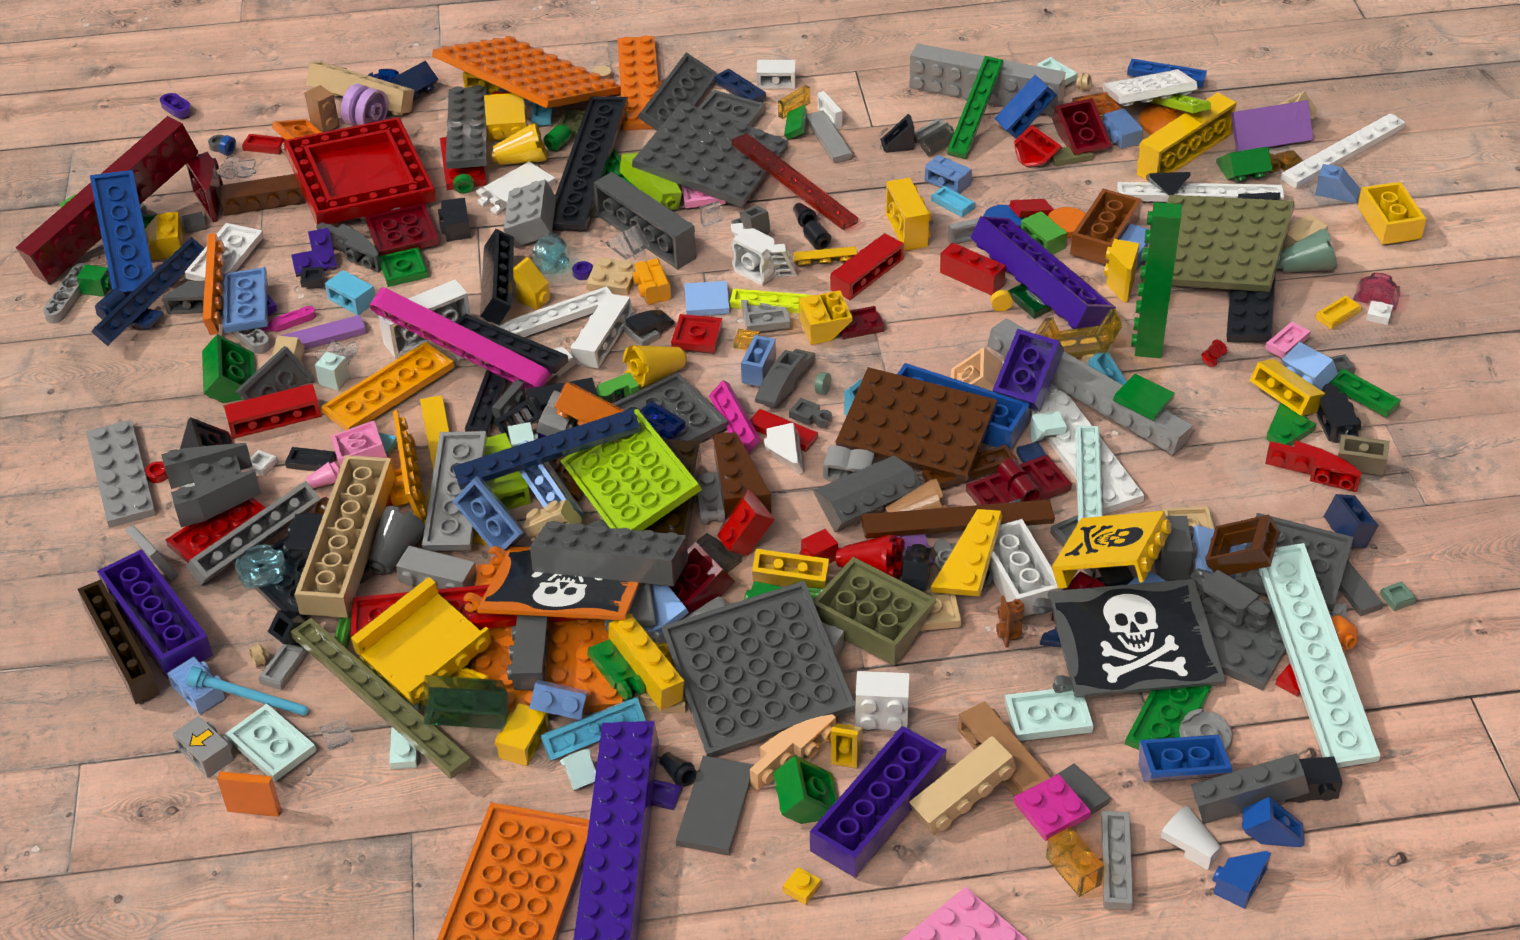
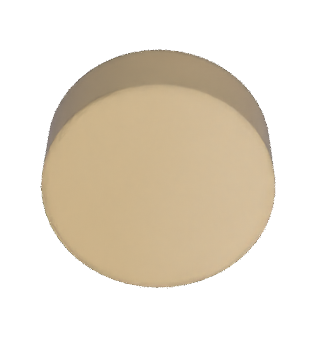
M601 65L592 70V72L600 74L604 79L611 78V69L608 66Z

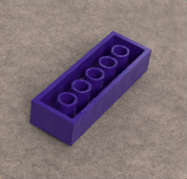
M142 549L97 571L119 613L167 679H169L168 672L192 657H195L198 662H202L213 656L206 633Z
M901 726L811 829L810 851L851 876L856 877L910 813L912 808L909 802L935 782L946 770L947 750Z

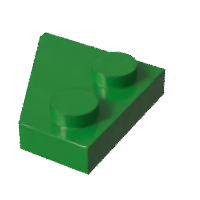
M1280 402L1267 432L1266 439L1269 442L1292 446L1295 444V441H1300L1314 432L1316 424Z

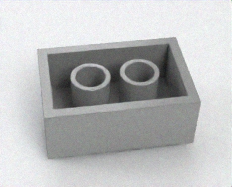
M546 179L534 181L529 185L521 188L517 187L509 191L503 230L514 237V247L552 235L556 196Z

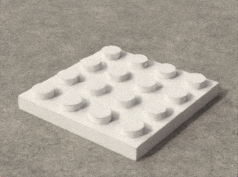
M1178 69L1103 83V91L1116 102L1122 104V106L1133 105L1134 101L1139 100L1141 102H1150L1155 97H1160L1161 99L1170 98L1172 94L1176 93L1187 95L1191 94L1192 90H1197V81Z

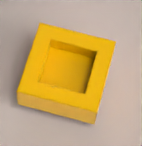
M797 867L784 883L783 893L806 905L820 888L821 879Z

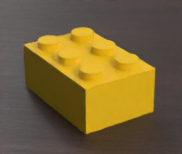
M910 177L887 181L885 215L898 240L904 243V251L928 247V238L931 237L929 222L932 219L929 209H926L923 197H920L918 194L917 186L912 183Z
M1401 182L1361 188L1358 209L1382 245L1422 239L1426 217Z

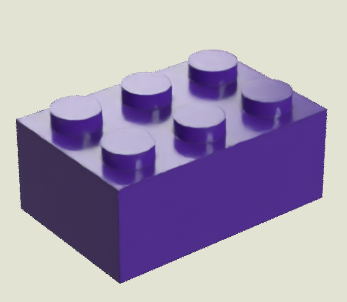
M1017 328L993 387V392L1029 403V409L1040 412L1065 351L1060 341Z

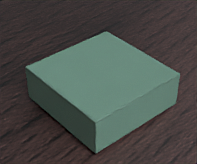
M1403 582L1384 587L1380 591V596L1393 611L1411 606L1416 602V597Z

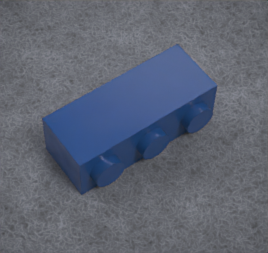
M1034 75L994 119L1017 139L1054 100L1057 94L1037 75Z

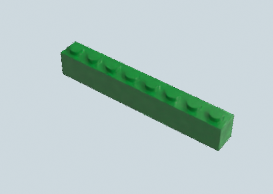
M1154 202L1153 211H1148L1147 225L1151 226L1150 230L1146 229L1144 243H1148V248L1143 247L1142 261H1146V265H1141L1140 279L1144 280L1143 283L1138 285V296H1141V300L1136 301L1135 313H1138L1139 317H1134L1133 330H1137V334H1132L1131 347H1135V356L1160 359L1162 357L1182 204Z

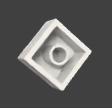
M857 671L855 726L863 727L866 730L898 731L901 726L907 728L909 673Z

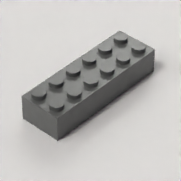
M613 172L593 182L596 215L677 270L696 259L695 228L692 223L686 221L677 213L666 208L663 204H660Z
M552 521L545 524L530 545L533 572L674 586L688 562L686 535H678L673 532L656 533L651 530L636 531L629 528L615 529L607 528L606 526L595 527L585 526L580 523L564 524Z

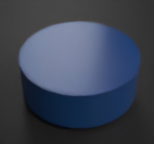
M225 135L220 141L219 152L226 156L231 155L236 147L235 138Z

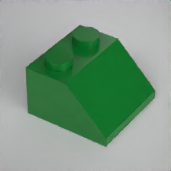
M1268 146L1230 152L1216 159V163L1226 179H1234L1235 182L1247 180V176H1253L1254 179L1266 177V173L1272 171Z
M796 755L773 772L780 804L779 808L782 816L800 824L818 822L838 800L833 773Z

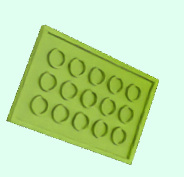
M636 409L634 413L641 432L570 454L560 461L609 528H629L630 530L643 531L702 489L645 417Z

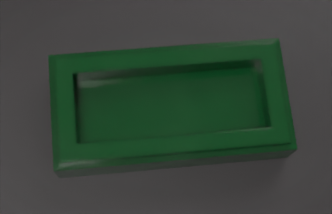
M1020 284L1008 290L1013 301L1034 319L1051 311V307L1043 304L1039 296L1029 292L1025 284Z

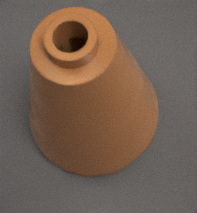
M937 479L929 480L885 507L886 512L947 508Z

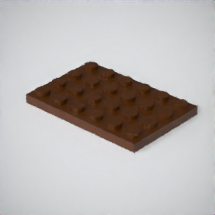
M868 367L835 441L836 446L846 447L850 450H867L874 453V457L882 459L896 456L909 466L967 481L998 402L997 399Z

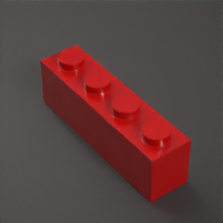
M884 233L830 274V290L841 291L843 297L850 301L904 260V243Z
M313 383L223 405L232 439L322 417Z

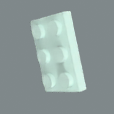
M1053 689L1005 695L1004 702L1011 727L1019 741L1093 732V723L1085 697L1075 698L1073 689L1062 693H1055Z
M265 704L225 733L231 744L267 776H272L274 782L316 752L315 744L268 704Z

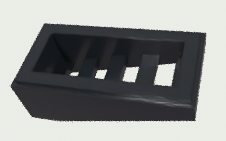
M533 396L496 419L494 423L501 434L506 433L509 439L508 427L504 420L507 419L511 426L517 425L512 415H515L520 424L530 422L532 425L540 419L544 409L538 399ZM520 410H523V412L528 418V421L525 420Z

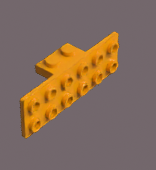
M398 410L393 411L401 468L394 470L395 480L390 492L391 502L395 507L410 503L415 516L425 524L424 517H427V511L423 504L425 502L421 490L423 485L418 475L421 473L417 463L418 456L414 448L416 443L412 433L408 434L407 432L409 428L405 417H400Z

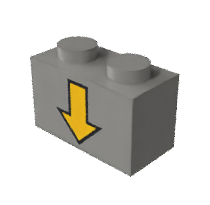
M197 716L173 732L178 750L207 778L234 761L231 753L233 746L226 736L221 737L215 726L210 721L206 723L200 716Z

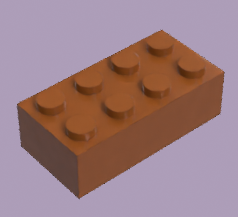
M1103 188L1073 232L1070 254L1100 264H1109V260L1105 259L1107 248L1112 247L1114 239H1121L1130 224H1137L1140 218L1142 199Z

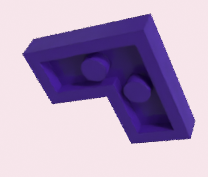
M329 228L308 231L312 251L291 254L296 277L301 276L303 268L324 267V271L337 269Z

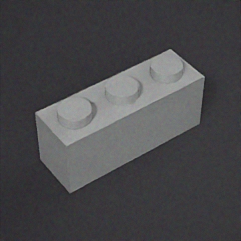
M408 546L396 565L399 582L405 585L418 586L428 577L436 582L437 589L473 586L476 582L475 562Z

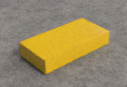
M1345 295L1318 311L1315 319L1332 330L1361 312L1362 305Z

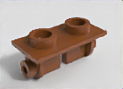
M1003 595L1001 596V606L997 607L999 623L996 624V632L998 638L1003 639L1004 645L1007 648L1009 640H1017L1022 636V619L1025 606L1019 599L1006 602Z

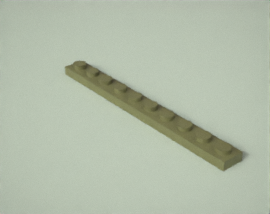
M312 618L291 630L292 638L450 779L471 765V758Z

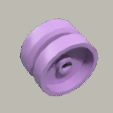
M357 83L347 89L341 103L342 120L351 126L385 120L388 111V99L383 91Z

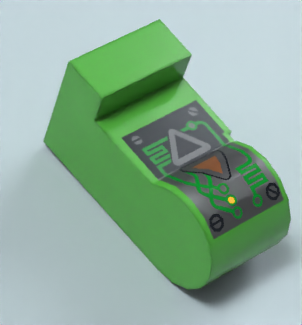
M630 372L603 382L596 387L597 396L610 403L617 402L639 391V385Z

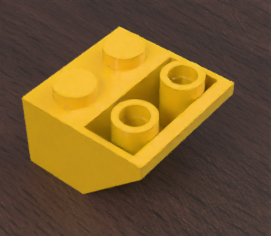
M841 291L799 298V319L810 345L832 341L852 322V315Z

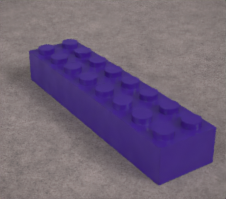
M980 216L970 237L977 243L976 246L990 254L989 257L992 260L1006 265L1007 272L1012 273L1018 282L1025 284L1029 292L1039 296L1043 304L1053 308L1057 316L1067 320L1069 326L1073 329H1089L1094 331L1095 329L1106 328L1116 309L1112 303L1011 219Z

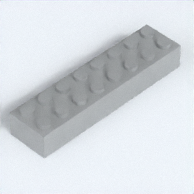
M917 43L910 55L909 88L968 99L985 56ZM1004 60V65L988 104L1005 107L1034 75H1037L1057 94L1054 100L1041 112V114L1053 116L1055 106L1063 104L1066 72Z

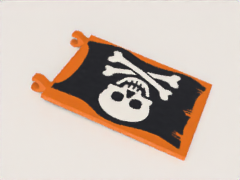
M493 546L490 548L489 554H495L497 557H491L490 563L493 565L500 564L484 597L482 598L475 593H467L463 599L473 603L465 605V610L468 612L477 610L478 613L626 620L640 583L533 572L530 547L510 546L508 551L498 546Z

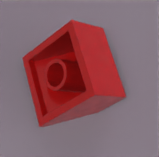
M748 489L721 525L717 537L728 551L748 556L774 522L775 518L753 491Z

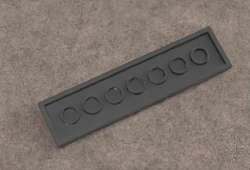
M474 85L466 88L457 86L449 89L446 142L447 169L487 166V126L484 95H488L487 86Z

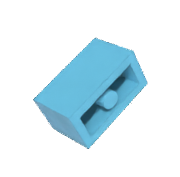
M344 270L325 283L328 300L356 315H360L367 310L375 297V290L370 283H366Z

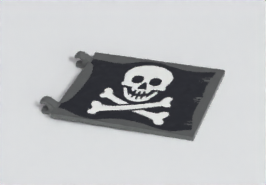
M1194 579L1049 591V599H1035V605L1033 606L1035 615L1053 612L1069 677L1064 675L1055 677L1052 685L1055 693H1062L1073 689L1074 697L1078 698L1225 684L1226 682Z

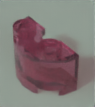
M1374 272L1371 273V276L1360 279L1353 300L1367 304L1371 300H1376L1393 305L1392 309L1396 310L1400 297V286H1397L1392 281L1393 277L1384 273Z

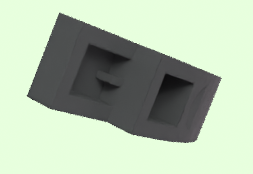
M320 222L316 226L317 230L329 228L333 248L345 252L346 260L378 273L381 271L376 248L360 232L345 224L336 228Z
M795 349L793 352L785 350L765 376L755 397V402L764 404L767 407H776L796 388L795 380L815 362V353Z

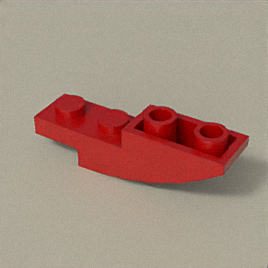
M1272 441L1269 443L1265 464L1311 475V482L1357 492L1362 472L1344 459L1326 450L1299 441H1295L1294 447Z

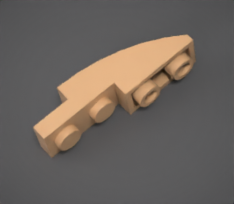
M830 714L803 721L768 740L760 747V760L750 768V785L759 791L764 785L770 784L774 780L773 772L795 755L804 760L814 757L823 744L831 741V729L836 724V717Z

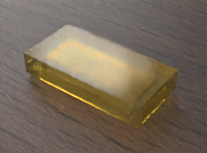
M804 85L778 100V117L785 119L787 112L802 105L807 106L810 104V87Z

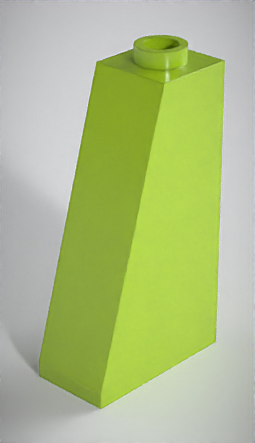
M638 153L622 154L619 171L627 180L670 210L679 209L682 192L677 183L632 167V161Z
M506 433L487 438L485 456L511 448ZM519 471L486 482L508 510L531 504L528 485Z

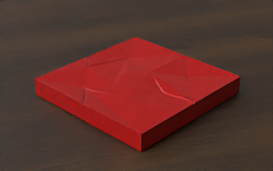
M400 117L284 140L285 154L316 225L320 222L332 224L390 211L399 207L404 208L436 201V190Z

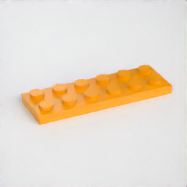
M424 342L322 405V413L345 431L368 423L455 368L454 361L429 343Z

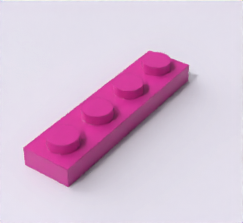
M722 380L709 397L715 408L728 420L726 427L728 432H736L749 454L761 439L731 385Z

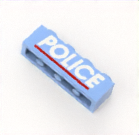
M549 462L519 471L544 508L554 500L560 502L568 499L580 517L584 515V512Z

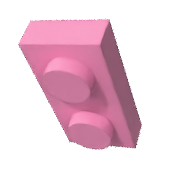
M1291 322L1266 343L1265 349L1283 359L1299 342L1304 343L1309 338L1310 331Z

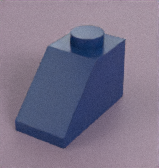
M1267 797L1243 808V831L1258 843L1289 847L1304 846L1303 823L1272 798Z
M1262 851L1228 858L1224 867L1218 866L1212 881L1216 883L1214 894L1245 909L1268 869L1271 853Z

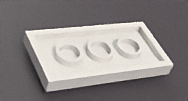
M226 223L221 228L217 236L219 241L222 240L225 246V253H223L225 265L222 267L223 275L224 273L237 271L263 239L262 230ZM207 246L185 271L186 279L194 281L205 280Z

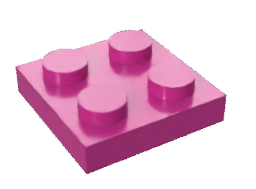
M1059 774L1014 796L1015 806L1045 841L1084 822L1091 816L1090 809Z

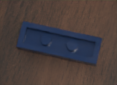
M727 69L714 76L715 83L736 96L757 102L766 99L765 91L731 69Z

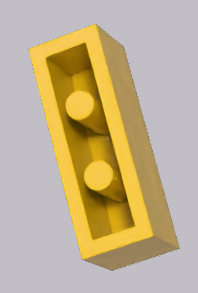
M1275 359L1259 361L1250 378V382L1301 416L1316 413L1319 408L1320 398L1325 395L1323 391Z
M756 549L752 569L753 582L757 581L786 587L805 581L807 587L824 589L828 581L829 559Z

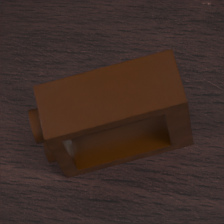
M1269 514L1216 526L1206 555V564L1212 569L1213 573L1219 570L1226 575L1271 567L1280 531ZM1253 542L1250 549L1229 553L1231 546Z

